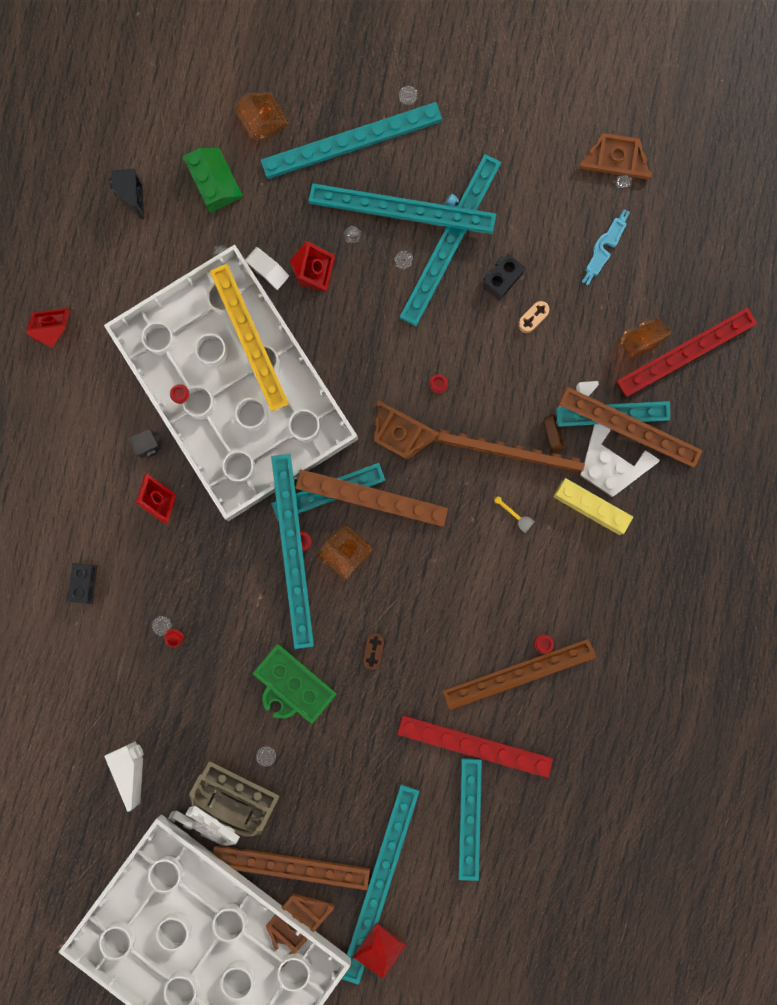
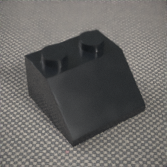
M135 169L111 170L112 177L109 178V185L114 190L115 196H118L120 201L140 219H145L143 183Z

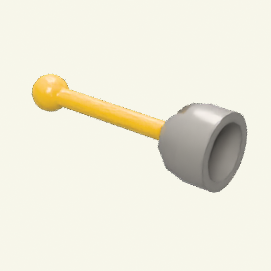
M497 496L494 498L496 504H500L519 520L518 526L524 533L535 523L530 517L521 518L502 502L501 497Z

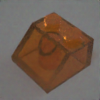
M271 92L245 93L234 106V110L252 139L265 138L289 124Z
M657 318L651 321L646 319L639 324L640 327L634 330L632 327L623 332L624 336L620 339V342L629 358L633 359L664 342L672 334V331Z
M345 524L325 543L316 556L346 581L372 553L374 548Z

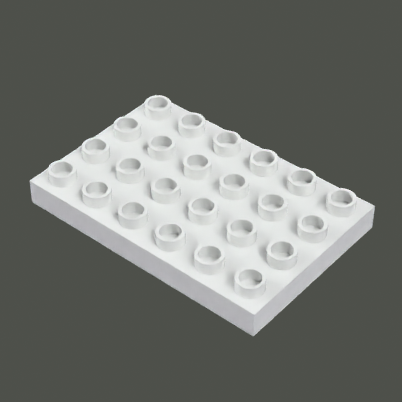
M235 245L104 325L227 521L235 518L275 492L271 456L291 454L293 477L295 480L298 478L300 469L309 471L358 440L355 431ZM228 264L289 402V405L274 412H271L210 274L211 270ZM182 384L190 392L189 399L183 404H177L170 398V390L175 385Z
M162 814L154 821L59 951L61 955L126 1005H323L351 965V958L316 931H310L309 927L303 923L301 924L298 919L293 918L292 914L281 909L282 905ZM275 914L296 929L297 936L301 933L308 938L296 953L289 955L292 950L287 945L277 943L279 946L277 950L274 949L266 924Z

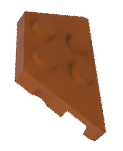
M603 133L579 166V169L650 180L652 177L651 171L649 172L646 163V155L642 151L640 139Z
M378 400V416L375 421L376 431L374 433V441L408 460L440 437L441 434Z
M294 893L281 907V909L292 914L293 918L298 919L301 924L303 923L309 927L312 932L320 926L335 908L333 904ZM276 914L266 924L275 950L279 948L277 943L287 945L292 950L289 955L294 954L308 939L301 933L297 936V930Z

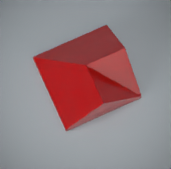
M307 241L289 262L297 277L299 286L327 291L335 255Z
M70 308L32 313L26 329L27 334L33 340L40 341L52 348L66 328Z
M146 473L135 503L164 524H167L176 494Z
M376 923L353 955V958L384 979L407 944Z

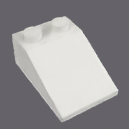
M136 741L105 755L127 812L138 806L141 800L143 750L139 744L137 745Z

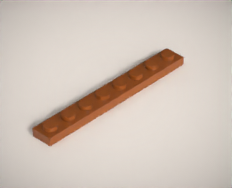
M565 387L558 402V405L690 467L695 468L703 451L569 387Z
M438 429V433L441 435L433 441L578 473L584 471L585 463L580 462L578 458L569 457L568 460L561 458L562 456L559 454L550 453V456L544 455L543 451L532 449L530 452L524 450V447L513 445V448L505 446L503 442L494 441V444L486 442L487 439L476 437L475 440L469 439L468 435L457 433V436L449 434V431Z
M301 469L299 470L295 489L441 527H444L448 511L446 507Z
M587 639L444 690L443 694L449 710L592 660L596 658V653Z
M215 845L213 849L215 856L238 871L367 890L370 868Z

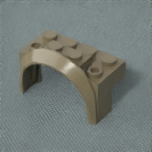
M210 761L203 774L199 775L189 794L192 806L198 807L209 816L218 820L222 825L234 829L235 834L247 837L262 834L279 799V795ZM220 792H223V793H225V794H227V795H229V796H231V797H233V798H235V799H237V800H239V801H241V802L247 804L248 806H246V805H244V804H241V803H239V802H237V801H235V800H233V799L227 797L226 795H224V794H222V793H220ZM214 793H216L215 796H214V798H213V800H212V802H211V804H210V806H208V803H209V801H210L212 795H213ZM252 811V814H251V816H250V818H249L247 824H245V822H246V820H247V818H248L250 812Z

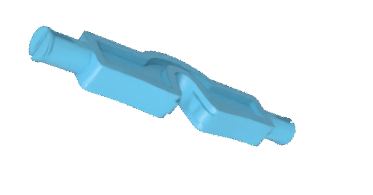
M623 210L619 218L614 219L607 233L603 234L596 242L593 250L594 256L585 269L587 273L582 280L583 283L586 282V285H589L593 276L596 277L599 274L601 268L611 256L603 248V245L614 248L618 244L620 236L627 225L625 221L630 215L629 211Z

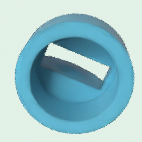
M451 193L444 205L457 207L459 199Z

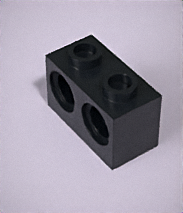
M509 253L505 258L501 257L496 262L494 271H488L483 278V288L499 301L524 274L526 269ZM504 267H512L513 272H506ZM499 280L501 286H494L492 281Z
M72 563L67 602L93 604L97 565Z

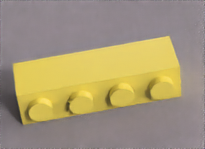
M566 478L561 482L553 496L555 499L618 535L625 533L633 519V516Z

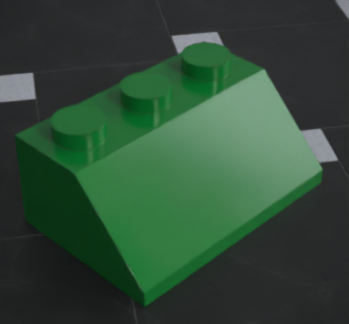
M198 148L182 156L209 213L243 198L220 148Z

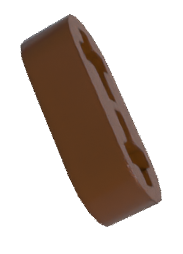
M553 414L545 417L544 422L553 451L564 449L565 443L561 428L557 426V416Z
M378 633L371 634L366 642L363 663L370 670L377 669L381 663L384 639ZM377 636L381 644H377L376 650H372L373 643H370V639H374ZM374 652L375 660H378V662L374 663L373 666H369V662H366V659L370 658L371 653Z

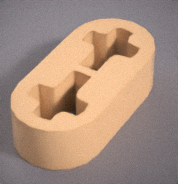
M543 301L536 302L521 317L519 329L524 333L532 332L547 317L549 313L548 304ZM537 307H538V308L543 307V308H544V311H543L544 314H543V313H540V314L536 317L535 314H536V312H537V310H538ZM532 318L531 328L529 326L525 328L523 326L524 320L527 322Z

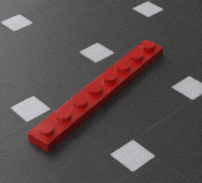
M747 307L616 381V384L623 396L627 398L750 329L757 322Z
M404 715L398 730V735L547 778L549 777L553 758Z

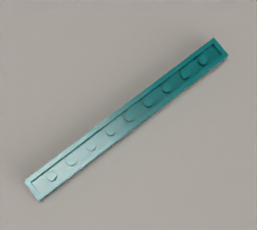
M434 102L261 159L266 178L270 179L442 122V117L437 103Z
M484 154L457 207L478 210L501 166L500 161ZM446 227L402 311L400 319L417 327L467 230Z
M313 183L309 197V204L488 234H493L497 215L496 213Z
M291 454L271 456L294 648L314 647Z
M400 785L347 956L351 958V965L341 978L343 980L359 985L364 965L355 960L353 955L373 926L379 922L418 798V789Z

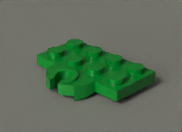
M280 644L274 647L253 672V675L267 686L262 699L266 711L271 708L273 701L281 703V710L273 715L275 718L285 719L298 712L308 722L313 724L337 695L333 689Z

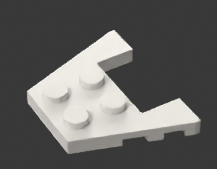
M595 424L584 460V471L581 472L580 476L610 497H613L660 460L645 450L634 466L602 445L611 429Z
M196 806L189 807L185 815L178 811H173L168 818L172 822L177 820L184 824L183 827L189 830L195 829L201 833V836L222 846L236 844L240 837L235 834L234 829L222 825L218 820Z

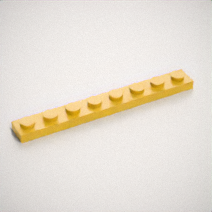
M228 264L211 270L210 274L271 412L289 405Z

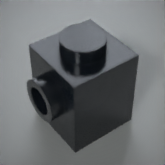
M151 429L129 438L136 455L140 458L145 456L152 457L158 453V450L162 449L159 444L162 442L157 432L154 433Z

